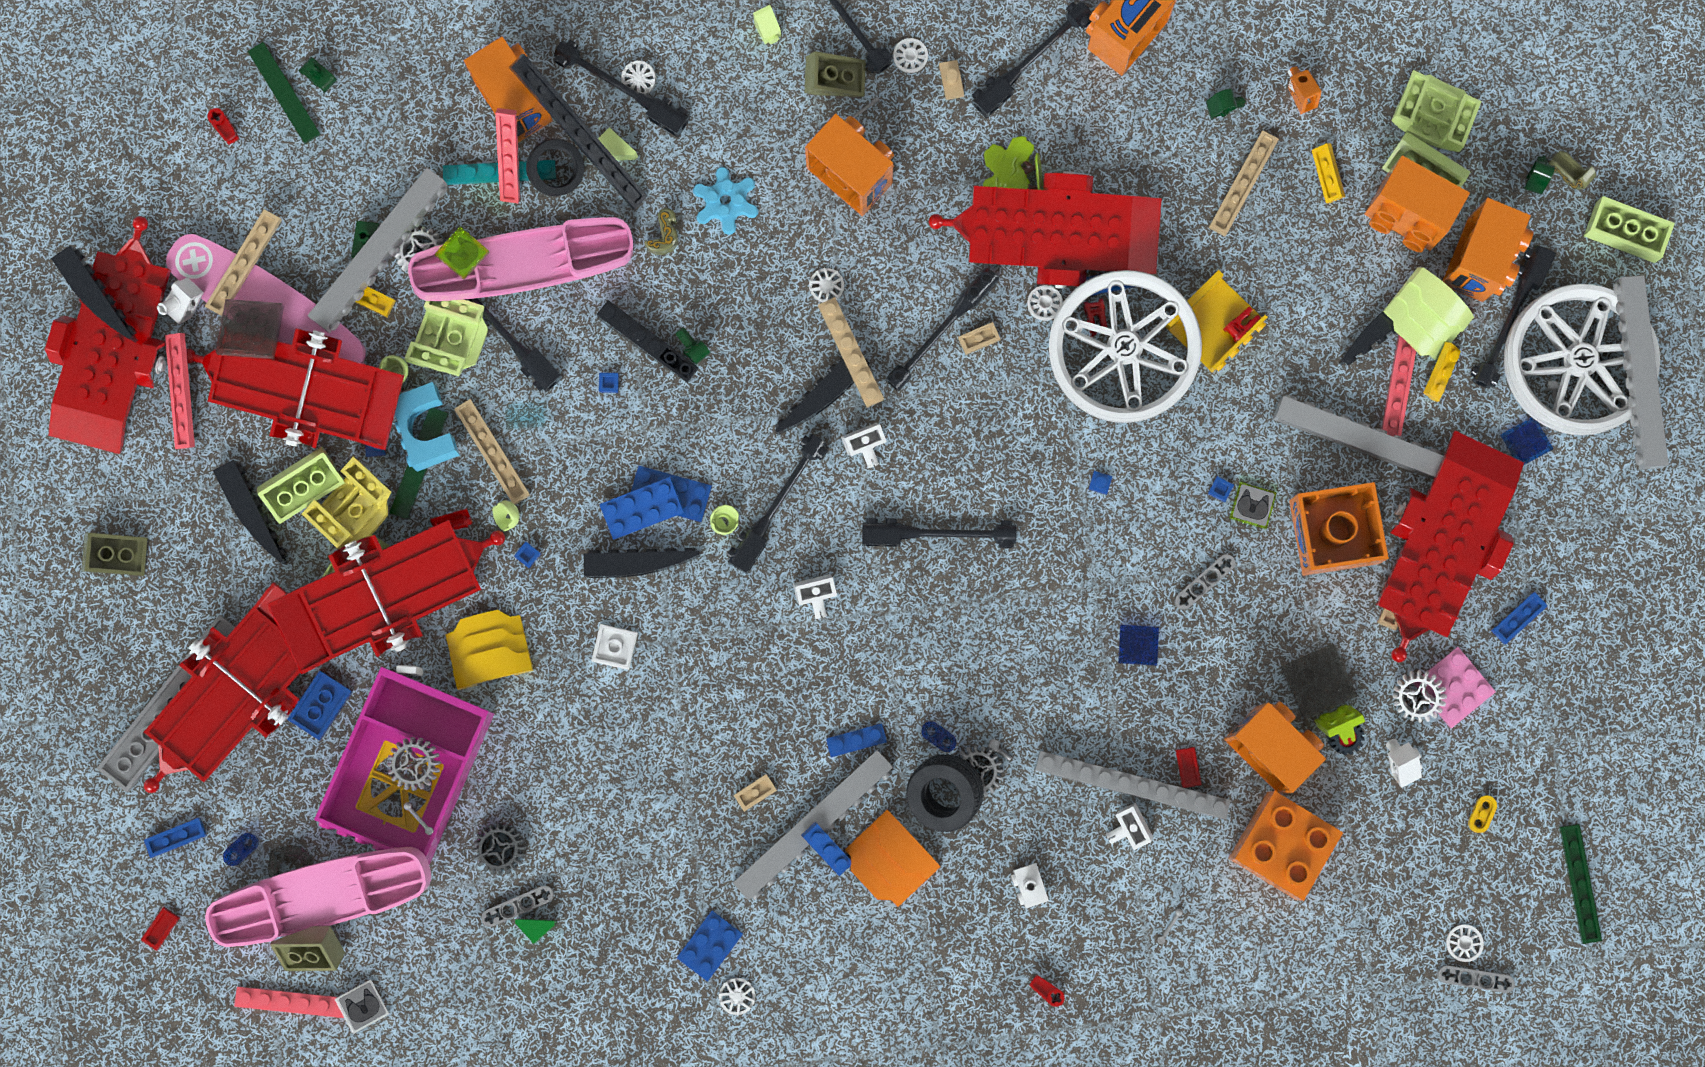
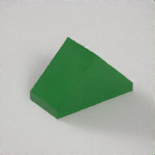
M515 919V924L535 944L557 925V920Z

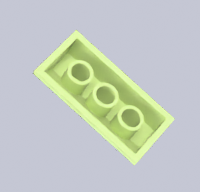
M1407 131L1382 167L1383 170L1389 172L1403 155L1459 187H1462L1470 174L1469 170Z
M320 447L258 486L257 494L277 522L281 524L308 507L313 500H319L345 482L323 447Z

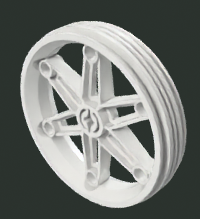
M1130 270L1104 273L1089 279L1077 287L1059 308L1054 318L1049 338V356L1052 371L1064 394L1086 413L1096 418L1116 423L1147 420L1172 407L1181 399L1192 384L1200 364L1202 352L1201 332L1196 315L1182 294L1172 285L1154 275ZM1119 286L1122 292L1119 295H1114L1111 292V288ZM1124 286H1136L1150 290L1165 299L1167 303L1133 326ZM1108 288L1111 329L1071 317L1076 308L1085 299L1098 291ZM1121 301L1127 329L1117 330L1115 302ZM1168 306L1173 307L1175 314L1167 315L1165 308ZM1177 315H1179L1187 337L1186 361L1148 343ZM1160 316L1162 321L1141 339L1136 332ZM1074 322L1077 328L1074 331H1069L1066 328V324ZM1082 329L1110 336L1107 345L1081 333ZM1064 333L1102 350L1072 379L1066 369L1063 358L1062 343ZM1131 342L1128 351L1124 349L1117 353L1122 347L1121 343L1127 344ZM1143 349L1168 360V365L1140 358ZM1109 354L1114 362L1090 377L1087 373ZM1175 363H1182L1184 370L1182 372L1175 371ZM1123 365H1133L1135 392H1129ZM1139 365L1180 376L1175 385L1165 395L1150 404L1142 406ZM1117 368L1126 408H1114L1094 401L1082 391ZM1077 378H1083L1085 380V386L1081 388L1077 387L1075 385V380ZM1135 398L1139 401V406L1131 408L1128 401Z
M1571 284L1552 289L1525 307L1511 326L1504 348V369L1507 382L1520 406L1536 421L1548 428L1571 435H1593L1611 430L1625 423L1632 416V410L1628 405L1627 397H1625L1606 369V367L1623 364L1625 356L1600 361L1599 353L1622 351L1621 344L1600 345L1610 309L1618 314L1616 311V303L1618 301L1614 290L1590 284ZM1570 300L1593 302L1578 334L1550 306ZM1601 304L1604 307V311H1600L1597 305ZM1541 312H1545L1548 315V319H1544L1541 316ZM1535 318L1557 351L1521 359V346L1524 335ZM1594 318H1597L1599 320L1592 345L1583 342ZM1554 323L1573 344L1566 348L1550 325ZM1651 325L1658 378L1660 368V351L1656 334ZM1580 357V359H1584V360L1587 359V360L1583 362L1582 360H1579V359L1576 360V359ZM1563 358L1564 366L1537 368L1536 363ZM1522 363L1528 366V371L1522 369ZM1595 371L1599 374L1612 392L1611 396L1590 377L1591 374ZM1562 374L1553 410L1545 406L1533 394L1524 376ZM1572 374L1573 376L1579 377V379L1569 401L1567 402L1564 400V397L1566 394L1570 376ZM1584 385L1613 412L1611 415L1598 419L1581 420L1569 418ZM1616 400H1619L1621 402V408H1618L1616 406ZM1559 407L1564 409L1565 416L1559 413Z

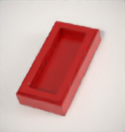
M1195 747L1175 750L1182 788L1201 786Z
M163 907L141 938V941L158 951L180 917L166 907Z

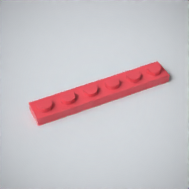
M497 108L496 132L500 201L519 204L516 110Z
M185 333L165 335L175 449L195 447Z
M1399 334L1381 428L1387 431V435L1393 437L1394 435L1401 436L1416 355V350Z
M239 986L236 990L234 1007L344 1018L335 1001L337 998L335 996Z

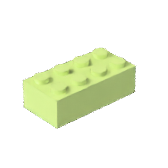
M1602 196L1595 203L1584 237L1656 263L1663 258L1675 223Z

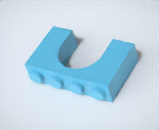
M433 382L399 394L394 414L397 422H395L396 429L402 434L403 438L400 439L401 445L408 453V456H406L409 467H413L417 472L460 456L455 439L450 433L429 441H420L413 436L412 428L415 419L430 408L443 405L439 390Z

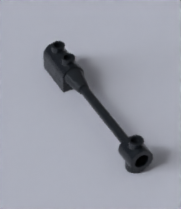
M829 0L867 50L866 60L868 63L865 65L871 73L875 71L877 74H880L892 64L891 60L894 58L886 47L874 48L838 0Z
M1080 1L1077 4L1072 2L1066 8L1068 12L1066 13L1067 21L1017 67L997 78L991 76L986 81L987 87L983 91L979 88L972 94L974 98L971 101L972 105L986 119L1014 94L1012 85L1022 72L1071 27L1085 29L1092 22L1089 19L1092 13L1083 2Z
M569 39L568 42L561 41L554 52V62L564 69L568 65L571 67L574 64H578L634 98L638 104L647 110L645 115L649 121L679 138L690 120V117L687 116L689 112L685 108L679 106L676 109L671 106L673 102L666 97H663L662 100L640 92L638 93L582 59L580 57V50L577 49L579 45Z
M1538 245L1526 250L1523 258L1527 261L1525 265H1520L1515 301L1487 362H1482L1479 366L1474 365L1470 373L1473 376V383L1484 388H1494L1498 383L1501 374L1497 373L1498 369L1494 366L1522 302L1525 301L1531 289L1538 290L1542 286L1556 256V252Z
M985 267L960 294V298L947 319L904 366L897 365L885 378L886 382L899 392L912 378L910 370L957 318L961 317L971 308L974 310L999 282L998 276L992 270Z
M478 298L468 299L470 302L483 305ZM486 307L484 308L483 316L511 345L522 366L521 372L527 378L531 376L535 380L533 385L539 391L544 390L548 392L563 379L562 375L536 347L530 352L519 341L514 339Z
M813 434L809 437L806 435L803 437L799 444L802 446L801 452L803 457L765 516L747 532L742 531L737 539L740 542L737 548L732 547L726 556L729 558L728 563L743 573H749L768 544V541L763 537L771 523L770 520L808 462L817 459L821 461L828 452L829 447L819 437Z
M867 518L866 522L862 523V546L900 547L901 540L968 537L993 538L996 544H999L998 548L1010 549L1014 548V544H1016V525H1012L1011 520H1002L1001 525H996L993 530L920 529L897 523L895 518H887L886 523H878L877 518Z

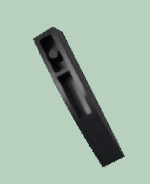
M69 245L52 257V261L79 299L107 325L136 343L138 341L135 336L136 330L131 324L128 325L124 320L126 319L125 314L121 309L116 308L114 305L116 303L115 299L104 290L106 288L105 284L95 277L94 273L96 271L89 263L85 262L84 253L79 248L75 249Z
M609 300L597 313L600 321L686 383L691 380L699 367Z
M1382 311L1360 333L1339 364L1342 366L1346 363L1349 366L1357 360L1355 356L1360 353L1365 355L1373 349L1371 347L1377 342L1380 345L1388 339L1387 335L1391 332L1396 334L1393 320Z
M842 356L840 357L841 361L837 365L834 363L827 372L829 374L824 379L822 377L819 378L814 384L815 388L811 392L807 391L802 396L801 400L803 401L798 406L795 404L788 411L789 415L785 420L781 418L776 423L775 433L777 435L785 433L815 417L833 404L854 384Z
M232 460L214 469L213 472L231 508L244 527L268 553L280 563L286 564L285 558L288 555L283 547H279L277 543L279 537L275 530H271L269 526L271 523L270 518L266 513L263 514L261 507H263L262 502L258 496H254L252 492L255 490L250 480H246L244 476L246 470L242 463L238 464V462Z
M666 548L665 552H658V549H646V552H638V549H627L626 553H619V550L616 549L608 550V553H600V550H589L588 553H584V577L624 578L660 572L699 558L700 551H696V548H684V551H677L676 548Z

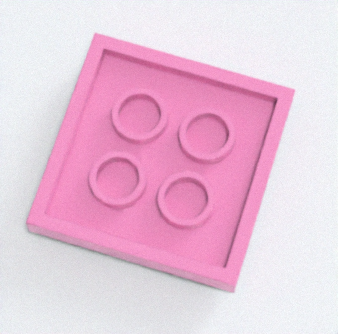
M1456 647L1428 670V677L1431 678L1435 674L1436 678L1434 681H1442L1438 687L1446 688L1444 692H1441V694L1447 695L1446 699H1441L1446 702V705L1440 706L1443 711L1438 714L1450 729L1496 692L1459 647ZM1414 682L1413 684L1416 688H1419L1421 682ZM1427 684L1426 691L1436 698L1433 688Z

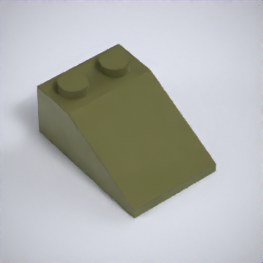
M817 51L806 56L804 93L821 96L864 97L866 60Z
M85 533L81 572L144 576L148 538Z
M312 926L270 943L285 971H336L345 955V951L331 926Z

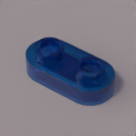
M933 721L926 722L922 726L921 734L924 739L942 752L954 750L957 741L953 734ZM933 728L935 730V733L933 735H929L927 733V729ZM949 739L950 745L944 746L943 740Z
M244 833L236 839L223 853L225 864L229 866L240 865L257 849L259 845L257 836L252 833ZM248 839L252 841V845L249 847L246 845ZM232 853L237 854L236 860L231 858Z

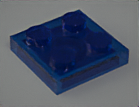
M1533 417L1500 434L1513 458L1524 462V465L1553 450L1538 421Z
M1120 625L1118 664L1157 666L1159 627Z

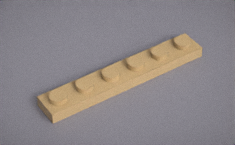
M1262 130L1209 229L1224 237L1227 235L1277 144L1278 138Z
M265 209L263 210L206 303V308L222 317L225 315L281 223V218Z
M834 297L819 304L818 308L866 408L883 401L884 397L836 298Z
M469 399L456 407L454 410L511 502L516 505L529 497L528 490L472 400Z

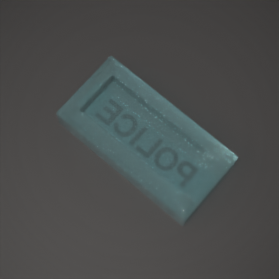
M543 407L505 410L507 430L545 427Z

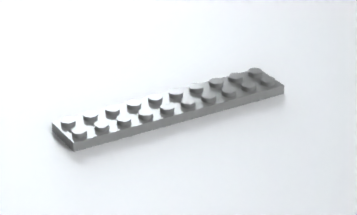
M218 615L198 641L201 639L204 641L212 627L227 637L236 626L222 615ZM188 653L187 656L183 659V661L190 657L191 654ZM180 666L175 669L96 768L125 792H129L159 755V745L147 736L144 731L192 677Z

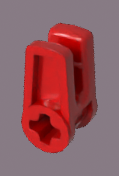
M213 108L208 112V121L228 145L239 139L231 122L221 109Z
M1098 299L1097 302L1088 303V301L1083 302L1087 322L1095 324L1094 317H1098L1100 326L1108 328L1103 299ZM1089 330L1090 337L1096 336L1097 332Z
M1250 306L1223 329L1225 333L1228 332L1232 336L1235 343L1261 319L1259 315H1256L1246 325L1241 324L1253 311Z
M1038 975L1032 979L1029 986L1051 1006L1058 1007L1064 1003L1065 996L1061 990ZM1058 992L1060 1001L1051 1002V994H1057Z

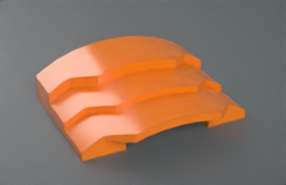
M888 810L878 817L845 849L851 856V872L877 900H891L897 907L940 868V865Z

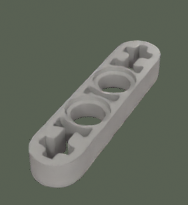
M1228 554L1218 558L1175 597L1176 607L1180 610H1186L1235 567L1234 558ZM1222 559H1229L1231 561L1229 563L1230 568L1224 567L1221 570L1224 574L1221 575L1220 571L1214 566L1217 564L1219 568L1223 564ZM1208 571H1214L1217 574L1215 581L1207 579ZM1195 583L1202 585V593L1196 594L1193 592L1192 587ZM1188 589L1190 594L1193 597H1195V600H1193L1192 597H1190L1186 601L1188 604L1187 606L1184 604L1180 605L1179 602L1181 600L1179 599V597L1181 596L1182 598H1185L1188 595V593L1186 592V590Z
M541 886L483 912L481 917L482 923L487 927L496 926L547 904L554 898V891L549 886ZM543 889L549 891L548 899L540 898L538 899L540 903L536 905V899L532 893L536 892V896L542 894ZM524 897L532 899L531 907H523L522 899ZM508 904L514 907V913L511 916H507L504 913V907ZM499 908L503 920H500L499 916L493 919L494 923L492 924L490 921H486L487 913L490 912L491 915L498 913L496 909Z
M1443 965L1437 970L1438 979L1446 984L1509 993L1515 987L1514 979L1504 974ZM1448 969L1449 973L1456 974L1455 970H1458L1456 975L1457 982H1454V977H1447V980H1445L1442 972ZM1463 972H1468L1471 976L1468 983H1463L1461 980ZM1483 975H1488L1490 978L1488 986H1483L1480 982ZM1495 976H1497V981H1504L1507 978L1510 986H1506L1504 989L1502 985L1495 984Z

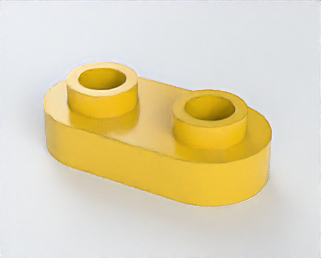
M1486 795L1477 799L1468 820V826L1473 832L1483 833L1489 828L1497 809V802L1493 797ZM1484 802L1489 804L1487 809H1484L1482 806ZM1477 819L1481 821L1479 827L1475 825Z

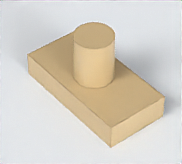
M953 60L939 63L945 99L950 100L964 97L958 61Z

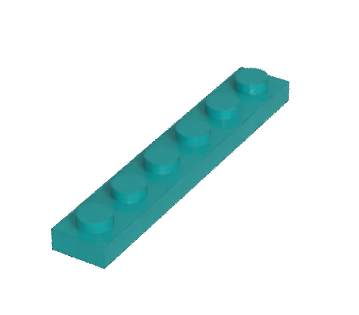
M555 160L538 161L537 172L541 180L556 179ZM527 161L519 162V181H529L526 172ZM498 163L443 165V180L447 185L499 182Z

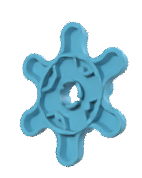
M720 167L716 170L717 180L713 186L708 187L704 184H696L693 188V193L697 197L703 198L706 203L705 208L698 212L696 219L700 224H706L714 218L719 219L722 222L723 232L731 235L736 231L735 220L738 216L745 215L749 218H754L758 215L759 210L757 206L748 203L746 200L747 193L755 187V181L747 177L739 183H734L729 178V170L725 167ZM724 195L731 198L730 203L722 204L720 202L721 197Z

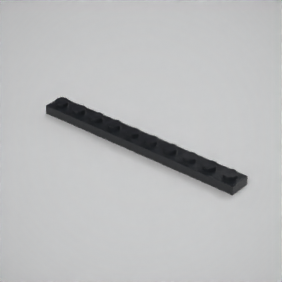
M521 54L509 66L510 70L632 209H636L648 197L646 193L525 54Z

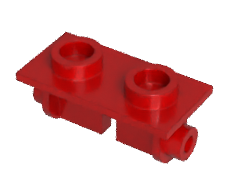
M467 508L430 519L432 526L449 519L454 530L465 527L469 528V525H472Z

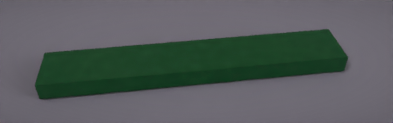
M262 42L248 50L247 52L304 144L320 136V132L265 43Z
M430 408L417 440L429 441L440 437L449 414L435 408ZM407 465L390 509V514L406 520L409 519L428 468L417 472L413 467Z
M1580 824L1561 826L1559 829L1581 944L1600 942L1602 937Z

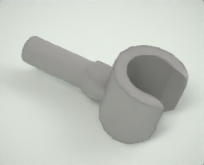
M1548 381L1546 391H1552L1555 403L1559 385L1556 381Z
M990 740L988 750L991 749L992 752L1001 754L1009 761L1012 759L1009 754L999 748L1000 741Z

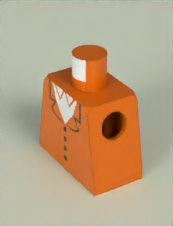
M1297 66L1292 67L1288 70L1290 76L1288 89L1300 114H1303L1318 107L1322 91L1309 70L1300 72Z

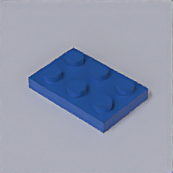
M319 671L287 720L321 741L353 691L324 672Z
M712 910L677 956V959L708 982L743 933Z

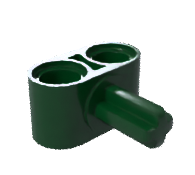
M312 57L298 70L312 84L319 87L324 94L337 81L326 68Z
M1232 89L1219 91L1206 100L1210 119L1214 120L1213 118L1219 116L1223 118L1236 108H1243L1246 100L1243 97H1234Z
M1545 155L1537 157L1526 177L1527 183L1523 189L1540 195L1543 194L1555 170V166L1547 164L1548 159Z
M684 327L677 330L676 336L685 346L682 351L690 358L693 364L697 365L711 353L700 339L696 338L694 340Z

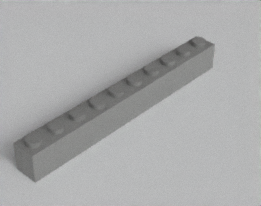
M426 168L307 316L328 333L336 330L340 325L342 317L348 315L352 310L354 302L359 301L364 295L363 291L367 286H371L376 280L375 276L379 271H383L387 267V261L391 256H395L399 252L400 245L406 242L411 237L412 230L423 222L424 215L433 210L435 202L439 197L441 198L445 195L448 187L446 182Z
M1644 275L1621 277L1614 284V294L1617 295L1616 311L1620 316L1618 328L1619 332H1622L1621 349L1625 355L1623 367L1627 371L1626 388L1629 389L1630 395L1628 397V405L1632 410L1630 422L1631 426L1634 427L1633 444L1637 449L1635 461L1639 465V470L1663 468L1668 466L1669 463Z
M1292 395L1280 398L1273 416L1275 421L1433 480L1443 461L1444 456L1441 455L1439 450L1432 448L1427 450L1420 443L1412 442L1411 444L1406 442L1404 437L1387 435V431L1383 429H1371L1367 423L1360 421L1355 423L1348 416L1340 415L1339 417L1334 415L1332 410L1315 408V404L1307 401L1304 403L1297 401L1298 398Z
M878 750L874 752L736 879L733 884L748 901L751 898L755 901L763 893L761 889L765 885L770 887L777 880L775 876L780 871L784 874L792 867L790 862L793 859L799 860L806 854L804 849L810 844L801 836L803 832L814 822L826 834L835 827L833 823L838 818L843 820L850 813L848 809L852 805L857 807L864 800L862 796L866 792L871 794L878 787L876 783L881 778L885 781L892 774L890 771L893 768L892 765Z
M1039 751L1034 770L1223 820L1227 819L1231 802L1228 799Z

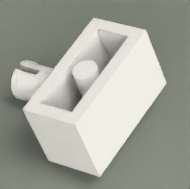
M188 277L181 281H175L165 301L157 306L160 314H168L178 324L191 319L204 293Z
M874 423L841 437L848 455L853 456L863 453L868 468L879 464L873 448L887 442L880 424Z
M828 574L793 583L798 604L812 603L815 619L821 618L819 610L822 617H826L827 613L823 600L837 596L833 577Z
M1396 739L1388 741L1386 747L1390 751L1388 757L1391 774L1402 788L1421 778L1422 765L1419 760L1421 758L1419 751L1416 748H1412L1409 742L1400 746Z
M1136 803L1119 810L1116 817L1121 826L1106 833L1107 838H1110L1109 842L1111 844L1127 837L1134 850L1150 843L1154 838Z
M1036 863L1013 870L1014 875H1011L1014 887L1018 886L1020 893L1017 896L1020 905L1029 908L1049 901Z

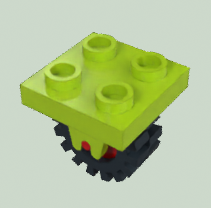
M1342 705L1336 711L1324 713L1319 716L1320 718L1314 720L1317 727L1326 734L1330 747L1339 754L1347 755L1349 753L1352 755L1354 754L1353 750L1358 752L1359 749L1357 747L1363 746L1361 741H1365V737L1362 736L1365 734L1359 724L1364 723L1365 719L1351 705Z

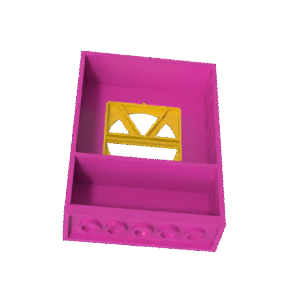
M381 667L314 820L318 821V826L328 830L337 829L336 833L339 835L355 837L354 841L364 845L373 844L372 848L377 851L402 847L416 848L425 855L430 865L495 713ZM411 737H415L416 741L419 738H423V744L426 741H430L428 748L436 747L432 753H439L440 755L435 758V761H441V764L435 765V768H439L440 772H433L437 778L435 780L432 779L430 792L418 787L417 790L413 791L411 786L408 790H405L404 784L400 787L397 786L399 779L392 781V776L376 770L388 755L394 754L391 751L392 748L398 749L396 746L397 742L403 744V739L405 738L409 742ZM412 747L413 752L417 756H426L422 750ZM372 778L391 785L375 798L372 797ZM398 789H400L403 814L400 818L388 816L377 807ZM408 792L426 799L425 804L416 813L428 827L433 828L434 832L432 835H427L425 828L409 810L404 809V804L409 802Z

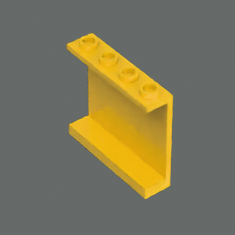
M1220 270L1187 300L1196 315L1200 327L1202 340L1200 361L1212 373L1215 370L1219 372L1227 364L1225 360L1229 356L1233 358L1240 351L1238 347L1242 343L1247 345L1253 338L1251 334L1255 330L1260 332L1266 326L1264 321L1268 318L1266 315L1261 317L1235 343L1232 336L1228 332L1225 333L1223 329L1250 305L1222 279L1224 274ZM1253 309L1250 316L1245 318L1241 324L1246 325L1250 319L1252 320L1259 314ZM1177 315L1165 327L1187 348L1186 332L1179 315Z

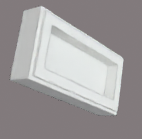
M398 665L396 673L407 676H423V669L417 666Z

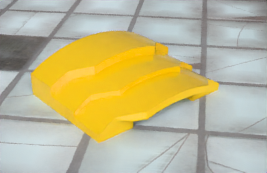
M499 610L460 619L455 630L445 634L457 690L477 686L479 683L510 675L534 671L520 615L509 617Z

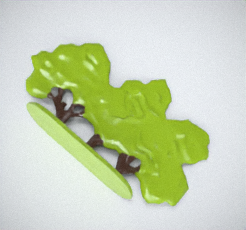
M1025 136L1012 138L1007 150H1004L1002 146L992 144L984 152L986 167L990 168L994 175L984 180L983 186L1043 190L1039 153L1035 155V165L1028 162L1030 155L1034 151V145L1027 141ZM1036 170L1037 185L1032 186L1027 179V174Z

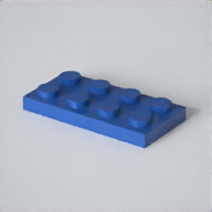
M638 465L631 492L671 477L685 511L677 516L702 523L712 485Z
M671 477L599 504L613 540L685 512Z

